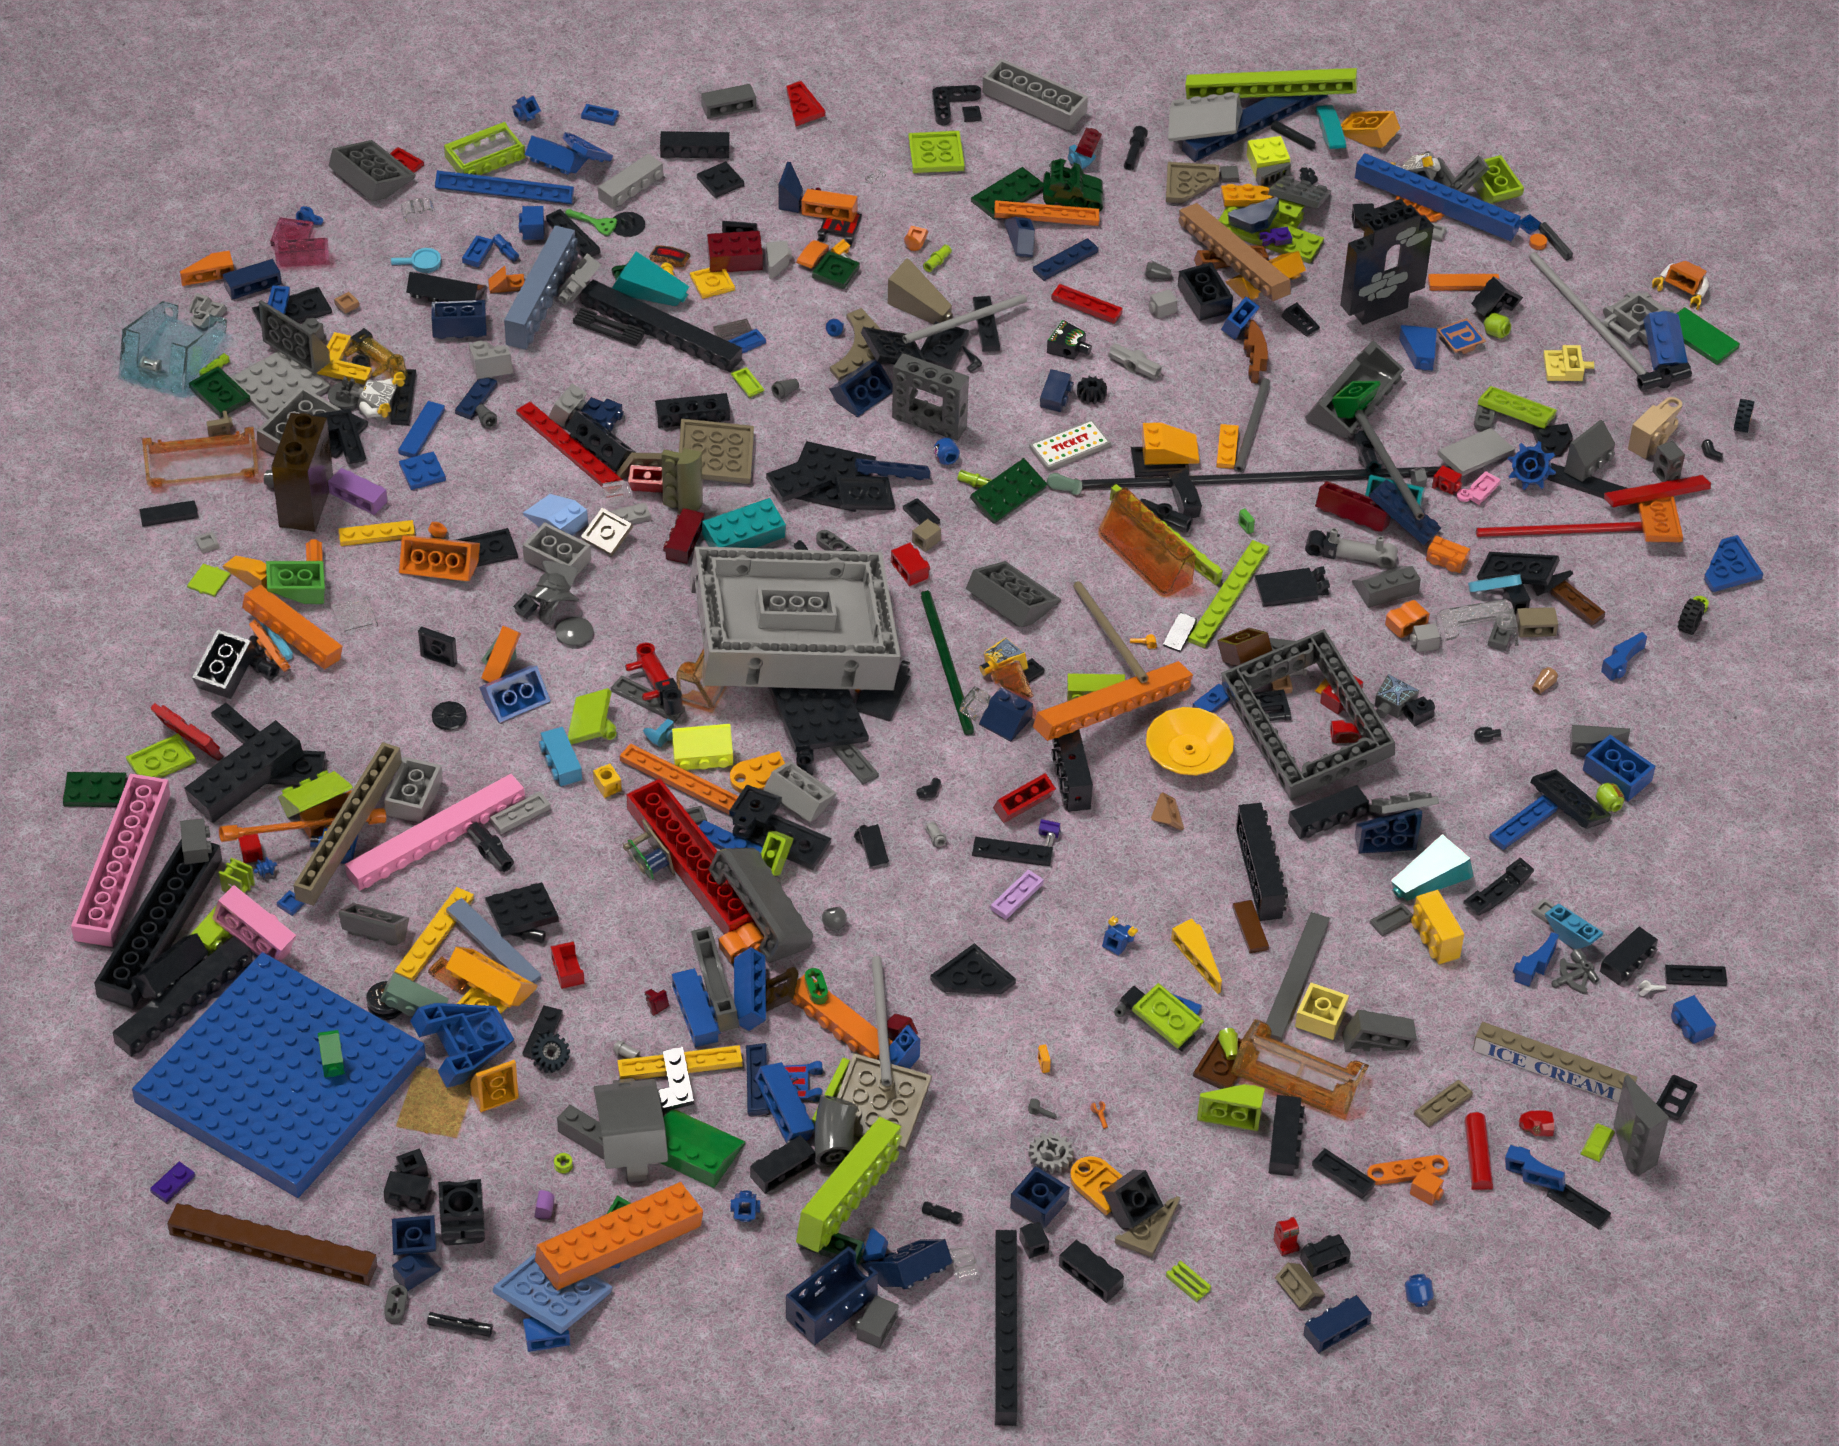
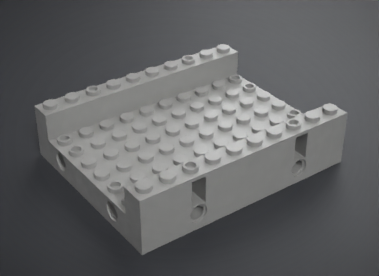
M695 547L689 581L691 593H696L705 655L702 667L703 686L894 690L900 662V651L882 552Z

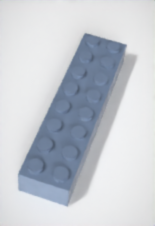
M554 226L504 319L506 345L526 350L528 345L533 343L534 334L539 331L541 321L545 320L547 309L552 307L553 298L558 295L560 285L564 284L566 274L570 273L572 262L577 260L578 251H576L577 238H575V230Z

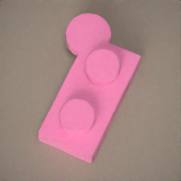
M1485 471L1471 485L1469 490L1460 489L1457 492V499L1462 502L1471 500L1480 505L1500 485L1501 479Z

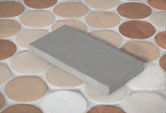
M1489 428L1438 450L1437 455L1463 476L1514 454L1515 448L1492 428Z

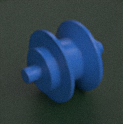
M265 857V862L261 863L257 860L256 869L253 871L258 873L259 876L262 875L263 879H265V874L270 873L272 876L274 875L273 871H275L277 863H273L272 860Z

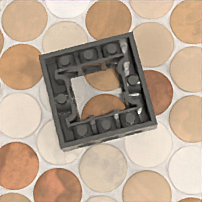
M902 353L893 367L892 418L958 441L967 428L969 376ZM917 389L943 397L942 406L915 398L918 394Z

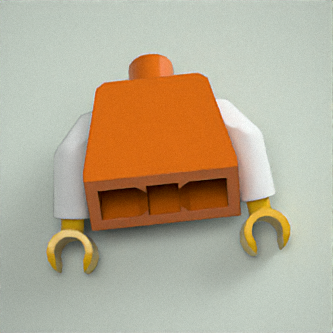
M1688 261L1671 263L1659 275L1660 278L1653 279L1652 288L1658 285L1657 291H1661L1663 289V281L1665 280L1692 295H1696L1691 298L1689 306L1691 307L1695 303L1697 304L1696 310H1698L1701 298L1704 297L1709 287L1708 279L1705 277L1707 271Z

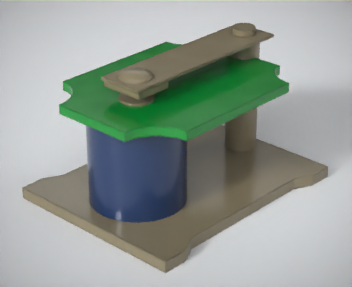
M643 819L642 823L645 833L633 840H627L628 843H623V849L627 851L639 870L644 875L647 874L652 880H654L653 874L666 866L672 875L675 876L670 853ZM648 840L654 851L643 856L636 845Z

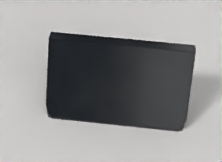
M722 221V233L758 231L757 223Z

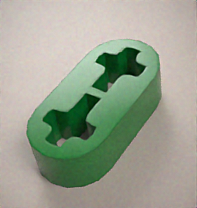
M817 968L808 969L805 972V985L810 1000L815 1004H823L828 999V988L823 973ZM811 977H815V979H817V982L814 983L813 978ZM816 990H819L821 996H818Z

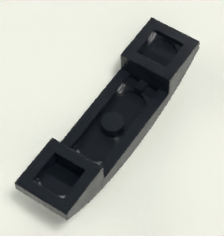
M1521 857L1506 868L1505 874L1483 891L1479 892L1477 890L1464 900L1463 904L1476 915L1490 911L1520 888L1534 872V868Z

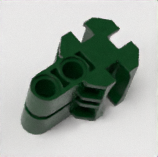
M1060 158L1051 161L1049 165L1050 172L1046 171L1043 175V200L1046 205H1054L1055 202L1063 204L1062 206L1099 209V212L1103 209V181L1101 179L1084 174L1080 164L1074 163L1070 169L1064 167L1066 163L1064 159Z

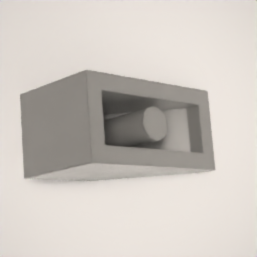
M787 241L766 242L769 279H773L789 266V259H792V249L788 248Z

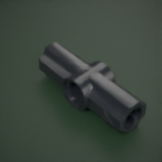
M1688 362L1674 366L1660 365L1656 371L1637 376L1638 388L1640 390H1647L1657 386L1668 388L1672 382L1690 378L1692 376L1691 366Z
M1359 430L1357 434H1354V442L1359 452L1358 460L1363 463L1365 470L1369 474H1376L1381 470L1382 464L1364 430Z
M1142 498L1139 501L1145 508L1152 511L1156 517L1164 521L1167 526L1183 532L1189 531L1193 522L1192 517L1174 511L1173 507L1168 503L1156 504Z
M475 822L471 824L467 830V835L477 845L479 853L483 858L489 859L500 872L510 870L514 860L503 848L497 835L492 836L482 823Z

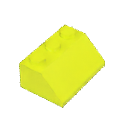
M730 724L672 729L674 765L686 771L733 766Z

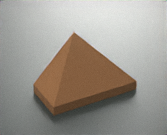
M1162 792L1157 800L1151 820L1179 830L1185 829L1176 799Z

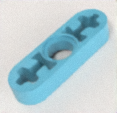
M1520 574L1468 582L1470 592L1522 584Z

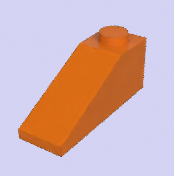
M230 250L212 253L180 271L182 286L223 279V274L234 271Z

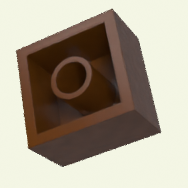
M1250 627L1217 640L1222 661L1231 665H1241L1272 651L1268 632Z

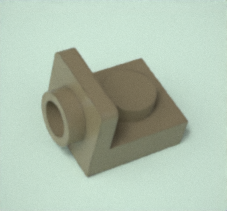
M223 411V419L206 421L209 439L231 435L230 428H233L232 417H228L226 411Z

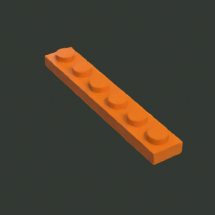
M995 200L994 218L1020 217L1031 219V221L1099 226V209Z

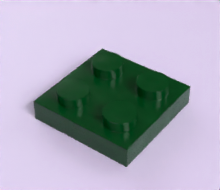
M828 251L812 272V278L844 289L859 270L860 262Z

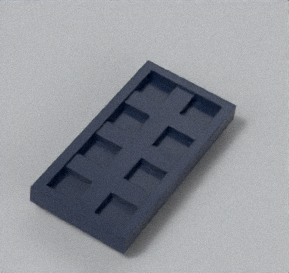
M1387 479L1369 495L1376 504L1423 545L1429 542L1441 530L1438 523L1425 513L1421 520H1417L1396 485Z

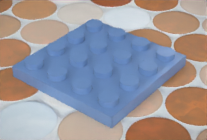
M534 1253L494 1285L492 1293L562 1334L612 1292L613 1286L595 1275H591L556 1290L535 1262L536 1253Z

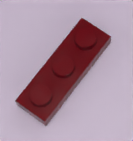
M1086 127L1075 152L1091 158L1102 134L1094 128L1089 129Z

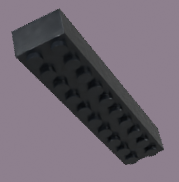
M181 838L95 980L94 985L97 998L132 1009L135 1008L142 994L132 977L172 946L222 862L220 845L211 843L212 853H208L209 861L185 864Z

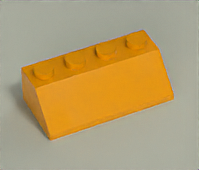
M1299 251L1281 254L1268 261L1285 276L1291 278V280L1299 278L1301 276L1300 273L1306 271ZM1240 274L1225 281L1242 299L1245 297L1250 300L1259 297L1258 293L1261 292Z
M456 946L446 966V969L451 971L450 975L460 980L464 978L468 981L467 984L475 989H478V987L483 989V994L491 998H499L500 1003L509 1008L511 1006H520L538 987L533 982L472 948Z

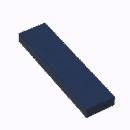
M766 1043L746 1045L748 1116L769 1114V1107L755 1080L759 1068L768 1065V1047Z

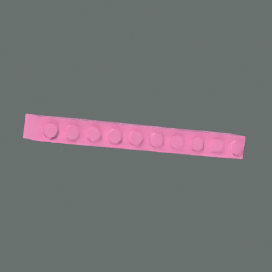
M509 774L346 863V876L359 891L369 888L378 880L387 878L398 869L405 868L409 863L420 860L429 852L436 851L442 845L452 842L460 835L467 833L471 824L475 822L485 824L490 820L491 816L525 799L524 787L512 774Z

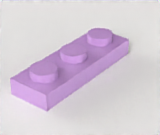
M1028 869L991 904V911L1007 920L1043 885L1044 879Z

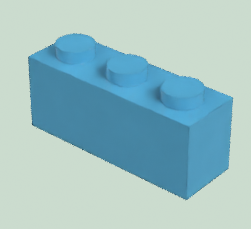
M563 726L541 732L539 748L541 752L546 754L545 761L547 766L552 767L551 774L554 781L557 780L560 786L581 781L582 768Z

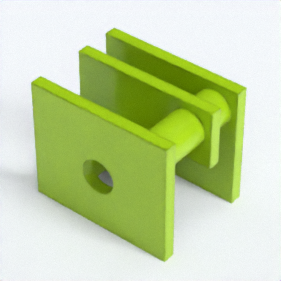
M1280 198L1279 211L1273 220L1297 228L1304 218L1302 217L1304 215L1302 210L1305 205Z
M232 857L230 858V863H226L225 871L219 872L221 890L223 892H227L231 888L230 885H235L245 893L251 890V885H255L252 866Z

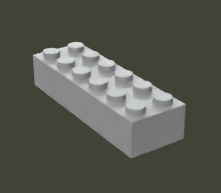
M1000 59L983 77L982 93L1068 131L1087 112L1088 96L1006 60Z

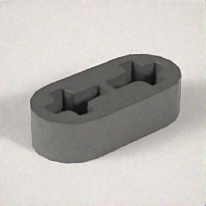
M394 1285L388 1291L384 1309L385 1319L388 1323L397 1324L404 1318L408 1293L403 1285ZM397 1293H401L398 1301H395ZM394 1308H397V1313L395 1314V1316H391V1314L394 1311Z

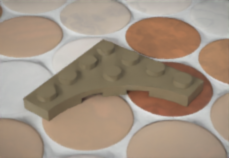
M862 308L846 315V319L853 328L855 338L852 348L847 355L836 364L830 366V372L838 381H841L867 361L875 359L861 331L863 327L880 328Z

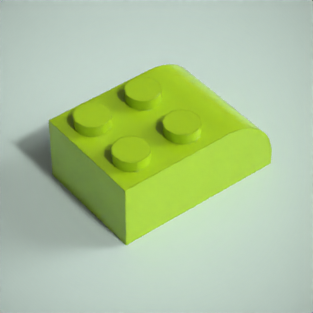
M1502 155L1484 159L1490 169L1473 185L1483 201L1494 204L1523 195V185Z

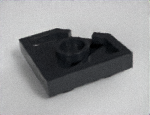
M1568 423L1546 426L1545 429L1536 427L1532 430L1536 443L1538 441L1541 442V450L1546 454L1554 453L1555 456H1560L1573 439Z

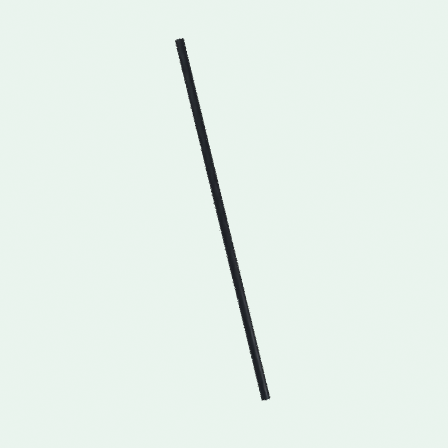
M1442 466L1422 468H1425L1426 476H1434ZM1418 467L1397 469L1402 477H1411L1410 470ZM1381 468L1376 474H1369L1365 469L1194 475L1189 477L1194 485L1358 479L1369 478L1370 475L1383 478L1391 476L1386 468ZM1168 476L1082 480V489L1111 488L1116 484L1119 487L1170 486Z

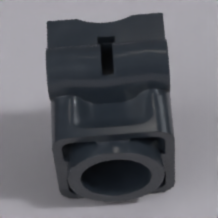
M481 1179L463 1182H438L441 1237L443 1243L449 1246L482 1243L485 1240Z

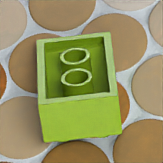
M1243 1084L1200 1093L1197 1120L1258 1131L1265 1088Z

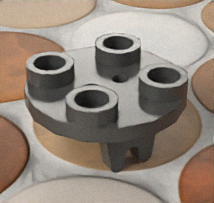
M344 377L342 382L330 388L328 392L329 402L342 409L350 408L355 410L359 398L350 395V391L353 385L361 386L355 383L353 378L348 381L347 377Z

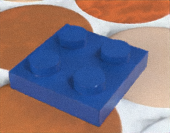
M434 451L399 461V466L410 490L446 481V476Z

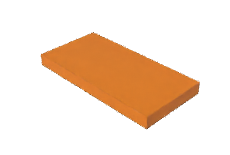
M1674 496L1637 503L1645 542H1683V534Z

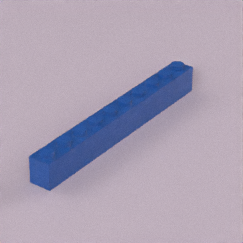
M1366 153L1362 155L1356 164L1355 179L1511 242L1519 230L1521 216Z

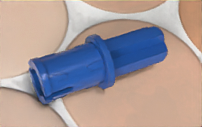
M496 234L492 238L493 243L499 248L500 252L504 253L510 260L516 261L519 258V254L512 248V244L507 242L501 234Z

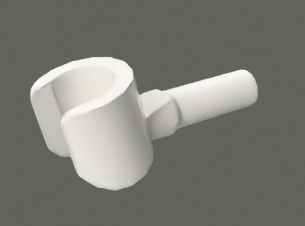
M1644 980L1637 986V988L1642 989L1639 992L1641 996H1645L1648 992L1654 990H1666L1665 985H1651L1647 980Z

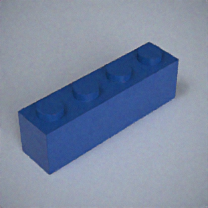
M752 947L734 958V1004L737 1010L739 1026L748 1031L766 1021L765 955Z
M695 968L673 973L672 987L694 1047L717 1043L718 1034H721V1032H719L717 1022L714 1021L713 1008L708 1005V993L702 989L704 985L701 975H697Z
M782 1062L761 1066L755 1080L785 1142L787 1143L789 1140L795 1139L800 1135L805 1141L810 1140L815 1130L814 1123L806 1112L805 1104L801 1102L798 1096L797 1088L793 1085L788 1070L785 1069Z

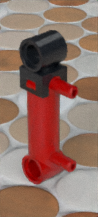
M647 642L639 644L636 647L637 661L626 664V671L629 672L642 668L655 689L654 691L642 694L643 700L647 701L657 698L660 705H663L666 714H679L683 709L682 692L678 689L674 678L669 677L657 657L655 646Z

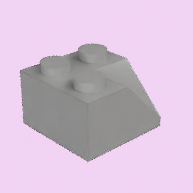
M476 341L473 344H469L471 365L477 379L513 373L511 353L508 346L494 347L487 341Z

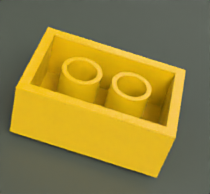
M1435 890L1416 896L1411 922L1414 929H1418L1422 943H1426L1431 958H1435L1438 965L1460 958L1464 932L1440 892Z

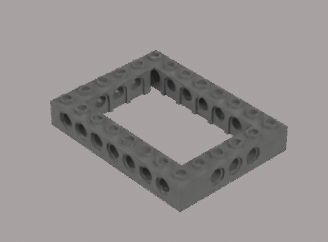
M1325 629L1221 673L1222 687L1290 800L1395 755L1394 739ZM1317 663L1362 738L1354 744L1341 747L1338 751L1331 754L1326 753L1323 755L1324 757L1304 763L1301 772L1296 765L1295 758L1291 757L1286 743L1282 742L1277 728L1274 729L1269 720V715L1265 714L1260 700L1256 699L1252 690Z

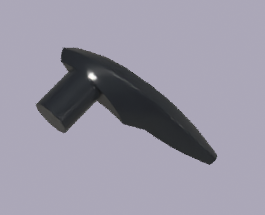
M963 346L964 352L972 362L967 367L968 371L972 373L982 366V362Z

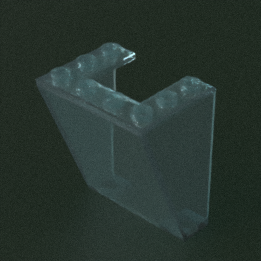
M165 301L160 302L122 329L118 379L184 398L190 390L189 382L199 377V370L207 365L225 339L227 319L210 315L207 331L177 322L179 305ZM166 307L172 309L173 316H168L166 314ZM142 356L155 361L157 359L161 360V372L140 367L139 362Z

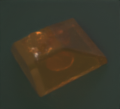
M1010 660L991 669L993 672L991 678L995 685L998 684L999 687L1024 697L1031 698L1034 696L1020 661Z

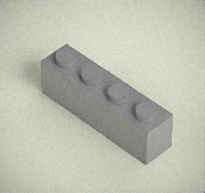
M650 154L645 155L598 186V199L612 209L622 205L626 200L634 197L641 190L646 189L651 183L661 179L663 176V163Z

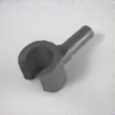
M1033 1098L1030 1100L1028 1106L1030 1114L1037 1115L1040 1113L1053 1119L1055 1118V1113L1040 1107L1038 1099Z

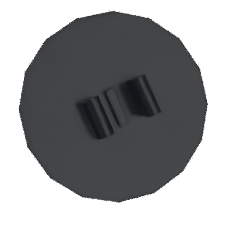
M623 212L613 217L617 219L616 227L613 230L617 235L632 237L643 232L645 228L644 218L637 213Z

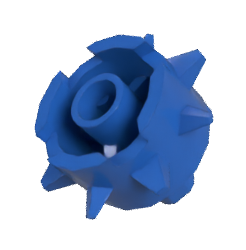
M1539 441L1534 447H1526L1520 443V451L1514 457H1508L1507 459L1512 463L1513 468L1509 478L1521 480L1523 490L1528 485L1536 484L1541 489L1544 488V481L1548 476L1556 474L1551 468V459L1555 454H1546L1542 451L1541 442ZM1534 462L1536 466L1535 468H1532V470H1530L1528 464H1532Z

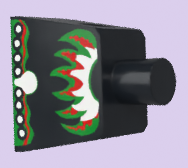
M1065 320L1061 321L1047 340L1048 354L1072 360L1080 352L1089 355L1092 350V345L1086 343L1085 331Z

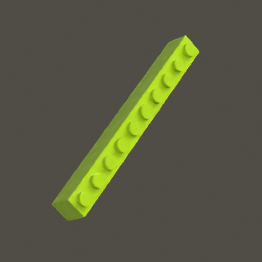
M1357 68L1190 74L1186 77L1185 88L1187 99L1196 96L1203 98L1212 94L1219 96L1228 92L1239 93L1240 98L1357 93L1358 78Z

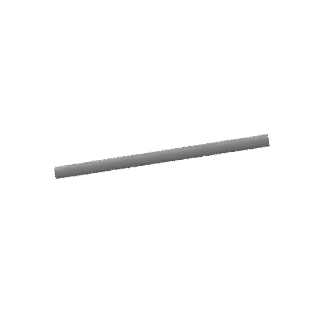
M874 956L872 958L881 1082L883 1086H890L892 1084L882 959L879 956Z

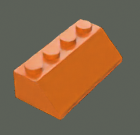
M414 535L402 536L399 573L470 581L479 561L480 543Z

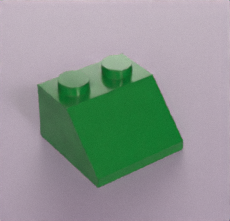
M1352 381L1333 397L1332 402L1338 418L1352 419L1355 417L1357 410L1365 409L1373 401L1381 385L1380 381Z

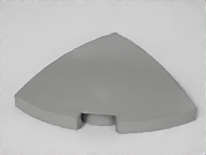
M197 293L190 304L189 311L193 314V318L190 317V319L197 327L205 328L218 320L226 312L227 307L224 304L212 301L209 296Z

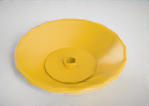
M1181 707L1168 710L1153 720L1146 733V746L1151 757L1163 768L1181 775L1197 776L1213 772L1227 762L1233 752L1234 737L1228 724L1216 714L1201 708Z

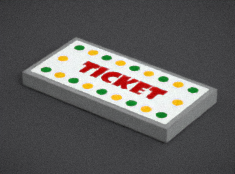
M1092 419L1029 444V449L1047 472L1111 447L1109 439Z

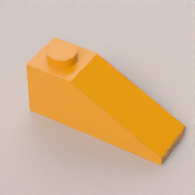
M235 555L222 566L252 588L261 584L267 589L266 563L261 560Z

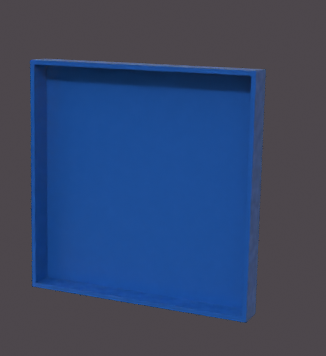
M262 952L132 1088L136 1104L289 1194L299 1198L426 1058L425 1045L416 1038ZM338 1030L345 1074L335 1077H324L318 1033Z

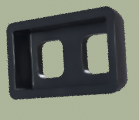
M1672 1075L1656 1104L1668 1117L1679 1120L1692 1098L1697 1084L1677 1075ZM1678 1088L1687 1094L1684 1099H1679L1672 1095L1673 1090ZM1666 1103H1671L1678 1106L1679 1109L1674 1113L1664 1107Z

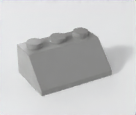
M791 761L772 771L763 789L769 793L781 796L782 803L787 809L795 811L802 819L809 822L818 818L837 794V792Z

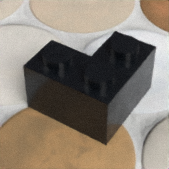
M1493 276L1486 283L1483 290L1475 296L1471 304L1487 318L1493 313L1498 314L1503 307L1512 311L1523 297L1511 285Z

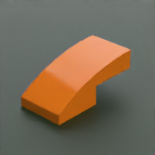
M812 240L802 251L796 263L814 268L820 263L821 256L828 252L829 245Z

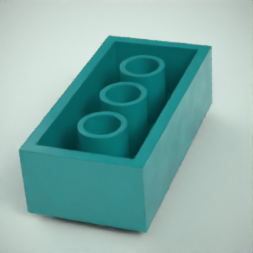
M771 498L702 522V536L709 547L757 548L785 538L786 524Z

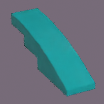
M1333 105L1316 106L1319 125L1323 131L1322 136L1328 148H1346L1343 130Z

